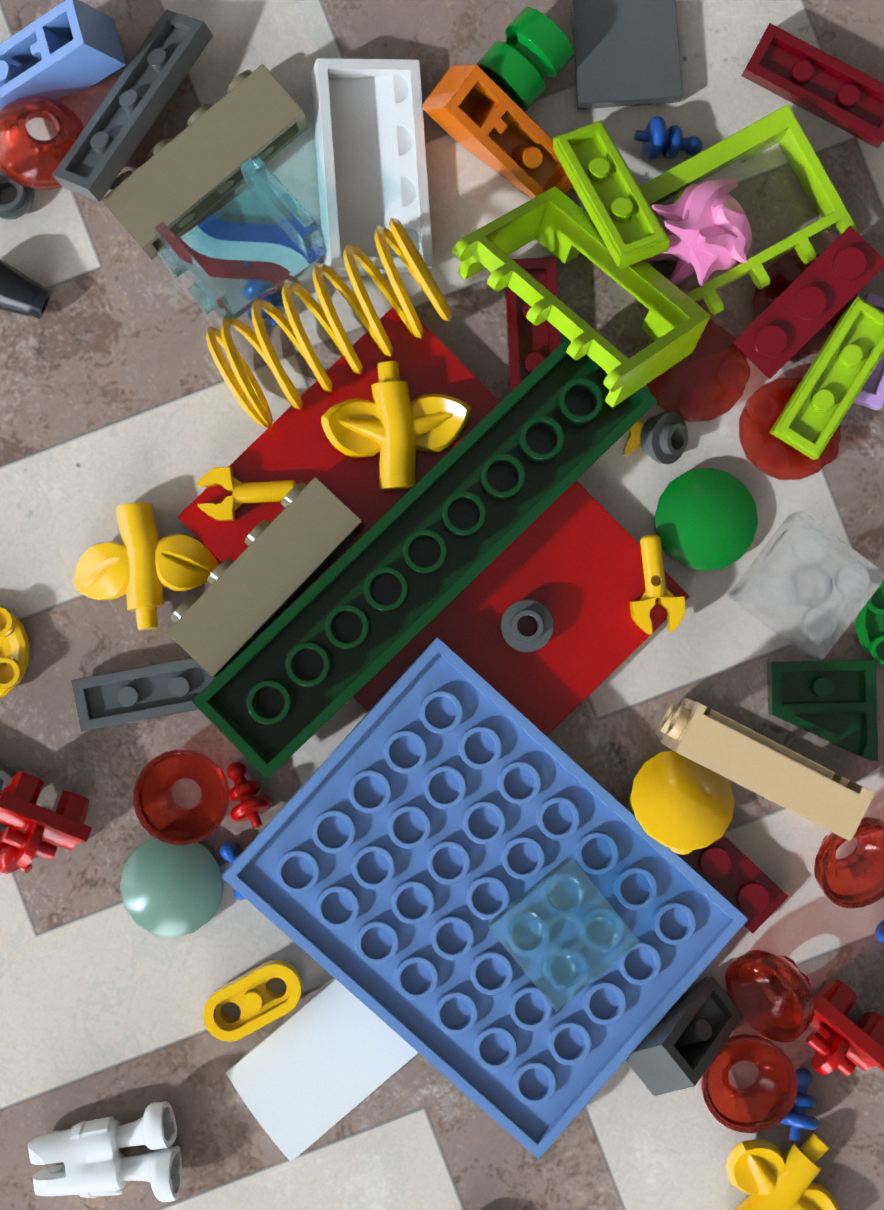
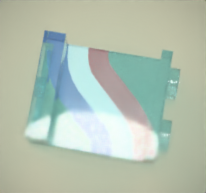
M257 154L240 165L247 189L177 239L164 222L154 227L163 245V248L157 253L164 265L175 278L184 274L192 284L188 291L206 315L214 310L222 321L225 316L237 319L252 308L255 298L263 300L282 286L285 280H290L327 253L320 226Z

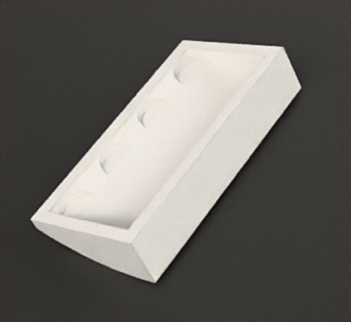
M317 58L310 75L322 247L327 252L323 255L324 264L330 266L340 277H349L343 253L346 244H351L360 248L382 275L387 274L376 247L374 234L377 225L386 227L391 231L389 222L390 218L393 217L399 219L428 269H432L434 262L423 109L421 108L422 90L419 60ZM387 243L398 273L410 272ZM354 258L360 276H369L362 265Z
M334 978L229 1068L226 1074L251 1113L288 1160L292 1162L418 1054V1052Z

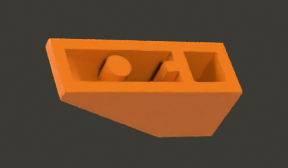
M478 65L451 66L422 104L421 108L457 143L531 199L554 186L565 195L572 188V183L553 151V140Z

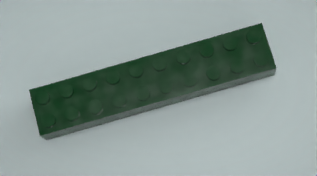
M566 338L192 700L193 704L268 779L651 409L658 400L645 387H642L612 408L605 402L609 389L603 385V382L608 374L587 354L578 360H574L566 352L571 343Z

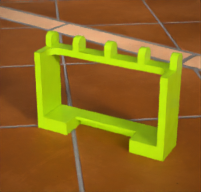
M788 104L639 186L650 206L661 204L677 195L686 186L697 184L738 160H741L743 163L777 143L782 149L820 220L749 258L747 263H740L706 282L703 287L699 286L686 293L695 302L703 299L713 315L724 310L723 302L717 293L719 289L749 273L756 287L761 290L770 285V278L763 267L764 264L795 248L802 262L807 264L816 259V252L809 239L826 230L829 232L835 228L842 234L849 226L858 233L855 223Z
M556 186L461 238L452 250V254L461 261L458 274L466 280L487 268L491 272L487 284L493 290L498 292L508 286L531 306L526 315L530 322L537 326L547 320L571 341L566 351L567 354L574 360H578L587 354L608 374L603 382V385L609 389L605 402L612 408L693 353L711 317L706 310L645 260L618 269L589 214ZM533 240H537L564 264L578 257L579 252H581L649 309L641 329L655 341L628 359L508 255Z

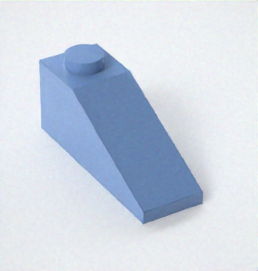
M65 0L0 44V114L87 90L125 66L126 62L114 19L80 0Z

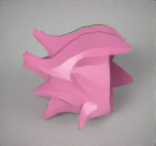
M714 179L705 181L700 185L691 184L681 190L668 205L653 204L651 209L657 215L670 242L667 252L648 258L645 261L677 260L676 267L668 280L677 285L686 279L697 276L701 287L705 285L712 272L731 269L739 265L740 262L747 263L746 255H748L752 243L751 226L742 206L728 194L738 186V180Z

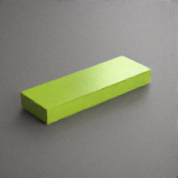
M602 120L553 138V151L618 269L668 251L669 237L651 209L649 202Z
M859 296L851 300L769 433L812 460L820 457L884 354L883 311Z

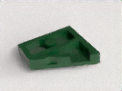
M876 660L767 662L769 714L864 759L878 761Z

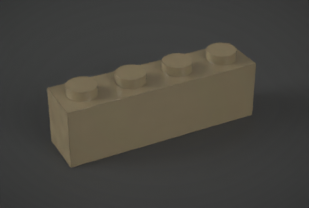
M261 64L253 72L246 70L236 76L227 88L228 93L213 106L205 104L197 109L189 118L186 129L174 139L167 137L158 142L148 153L147 158L149 160L135 172L126 171L119 175L108 189V194L102 198V202L151 260L308 129L303 110L264 64Z
M316 477L308 485L303 481L296 484L281 501V505L285 509L272 523L266 519L261 521L244 540L249 547L235 561L227 558L221 562L209 575L207 581L212 585L198 600L190 596L171 615L170 619L175 624L166 633L212 677L216 678L262 634L365 528L363 522Z

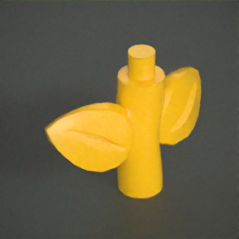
M380 362L377 364L379 383L371 385L373 402L355 398L335 404L321 416V424L331 444L345 455L356 459L371 457L380 452V490L411 489L416 484V451L439 452L449 447L464 430L470 418L471 407L460 399L433 393L421 395L411 402L408 382L400 381L398 362Z
M137 502L119 505L116 507V513L123 544L116 541L100 542L87 549L80 557L76 567L75 587L83 595L96 600H114L126 594L127 610L136 611L138 630L159 628L157 608L164 607L163 587L174 591H187L209 582L207 579L219 565V562L201 541L190 535L177 533L160 539L152 503Z
M812 1133L801 1147L793 1142L784 1155L776 1145L766 1139L748 1140L737 1144L727 1159L726 1172L733 1186L743 1193L750 1195L734 1210H841L836 1200L825 1187L812 1182L822 1170L817 1161L825 1154L829 1146L815 1133Z

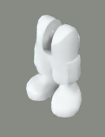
M167 1101L153 1102L147 1106L143 1117L124 1125H120V1122L114 1120L113 1116L83 1121L73 1125L70 1129L53 1131L29 1141L28 1151L31 1164L64 1163L45 1168L33 1176L35 1195H79L85 1198H96L97 1196L122 1194L127 1181H146L151 1183L153 1193L159 1201L170 1202L178 1200L182 1185V1157L180 1147L178 1145L172 1146L177 1136V1124L170 1103ZM146 1145L149 1149L155 1150L125 1157L119 1151L120 1148Z

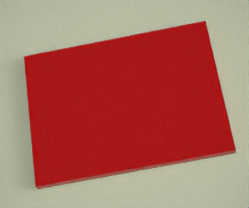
M393 307L380 318L381 324L393 347L392 357L382 353L367 331L353 345L363 366L361 374L354 373L342 355L326 371L333 384L331 392L323 390L317 380L300 396L303 401L302 409L294 408L291 405L272 424V427L261 434L229 466L233 468V477L241 483L294 480L297 484L303 481L308 485L316 477L363 522L365 528L303 593L410 490L383 491L379 489L380 452L371 457L355 459L343 454L331 444L321 424V416L330 407L345 400L355 398L373 402L371 385L379 383L377 364L386 361L398 362L400 381L408 382L411 402L421 395L433 393L451 396L471 407L470 418L455 442L439 452L416 451L417 484L500 403L421 320L420 322L424 330L422 339L411 334ZM576 480L369 680L353 698L369 712L427 646L438 637L543 734L548 736L650 636L633 621L630 610V602L638 601L645 592L641 546ZM221 485L207 487L177 517L221 562L227 558L235 561L249 547L244 542L247 535L264 519L272 523L285 509L281 502L245 503L235 511L236 520L218 521L207 515L197 505L203 503L219 504L227 496L233 495V492L227 491ZM664 570L666 589L675 597L684 596L686 601L690 596ZM657 598L655 600L656 604L650 610L649 615L652 621L653 632L667 619V611L659 604ZM520 600H534L541 603L549 610L553 619V633L550 640L541 649L533 652H521L512 648L502 636V616L510 605ZM523 616L517 623V629L521 635L531 636L537 630V622L532 616Z

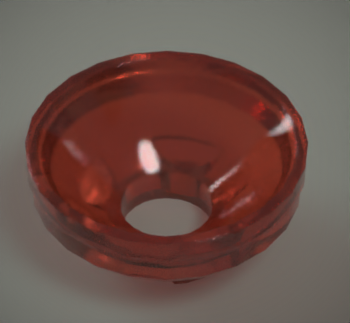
M27 96L8 103L0 111L1 171L12 181L35 190L61 188L62 186L52 174L83 131L84 126L71 109L55 99L43 96ZM34 118H45L55 125L58 133L50 140H37L28 133L26 124Z
M175 749L153 758L142 769L133 790V804L136 816L150 835L168 844L189 845L209 837L221 825L230 804V789L225 774L213 759L194 750ZM189 778L196 781L199 785L202 797L197 806L182 808L175 803L172 789L179 779Z
M865 817L862 819L853 837L857 838V846L849 856L836 859V851L846 839L833 832L825 836L816 855L814 865L815 879L822 892L834 904L840 907L851 909L865 907L884 897V821L877 818Z
M762 950L748 951L731 962L725 975L726 989L730 999L744 1015L743 1020L755 1031L773 1041L784 1043L798 1039L812 1023L814 1017L813 996L808 976L798 969L791 958ZM777 976L787 985V987L790 990H788L781 984Z
M741 1034L729 1037L700 1079L702 1096L710 1113L725 1127L741 1133L763 1132L775 1127L786 1118L793 1108L797 1097V1075L790 1058L778 1045L758 1035ZM739 1061H749L756 1065L758 1070V1076L754 1084L745 1089L734 1087L728 1079L730 1069Z

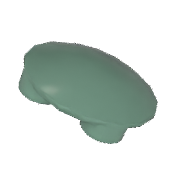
M167 834L150 838L133 851L123 867L120 890L124 907L136 924L154 935L174 938L194 933L211 920L221 903L224 883L221 877L220 865L208 844L196 841L188 836Z

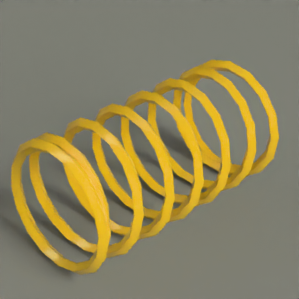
M390 218L389 227L391 231L386 227L377 225L374 234L379 256L392 287L360 248L346 244L343 253L344 263L357 297L330 266L316 262L312 276L322 308L300 284L285 280L281 293L289 321L270 302L255 298L251 308V315L256 334L241 320L225 316L223 319L221 330L211 326L208 327L206 341L214 362L239 404L256 424L270 428L272 427L273 417L261 387L234 345L231 336V326L238 330L261 355L274 373L291 405L297 409H302L303 405L302 398L284 371L275 353L262 319L261 308L276 321L291 339L312 369L323 390L332 391L333 384L321 365L305 332L293 301L292 292L305 303L325 328L353 372L362 373L363 366L336 313L323 275L344 297L382 353L392 357V344L369 298L354 258L371 276L414 337L422 339L424 330L394 264L387 243L410 271L440 317L445 321L451 322L453 314L442 292L399 219ZM219 344L224 348L233 372L225 360Z

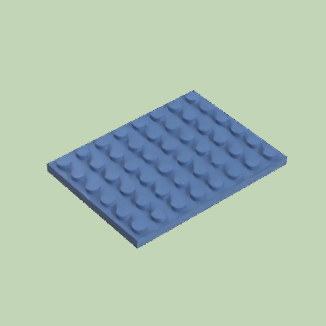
M438 637L427 646L221 876L538 1160L748 920L684 860L671 851L669 847H665L647 835L630 811Z

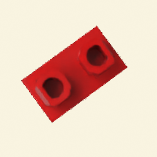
M19 771L11 778L0 794V823L10 826L6 828L2 842L18 848L15 853L14 863L27 867L35 855L51 861L57 851L56 845L71 851L78 842L86 843L92 827L84 824L89 799L74 792L63 790L58 793L52 811L36 805L44 782L40 778Z
M839 980L828 981L813 998H800L792 1010L814 1029L806 1038V1043L816 1051L812 1058L811 1066L821 1075L829 1074L837 1068L846 1077L853 1073L856 1066L862 1071H868L874 1066L884 1071V1017L874 1011L865 1012L858 1025L854 1024L846 1016L858 997L852 989Z

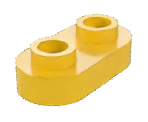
M271 960L221 986L211 994L205 1004L203 1020L206 1029L215 1038L232 1042L242 1039L286 1015L296 1007L302 994L303 981L299 971L287 961ZM272 978H280L285 982L286 990L282 993H274L270 990L268 981ZM229 1002L237 1004L241 1010V1015L236 1018L228 1017L223 1011V1005Z

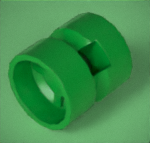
M530 7L524 8L505 30L506 42H495L476 64L524 112L544 92L546 87L544 78L546 76L556 78L574 57L575 53L572 43L565 33L546 15Z

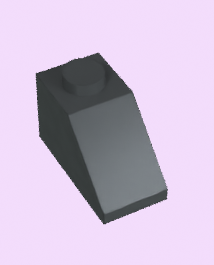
M713 976L706 977L678 999L630 1054L626 1062L653 1096L694 1087L744 1015Z

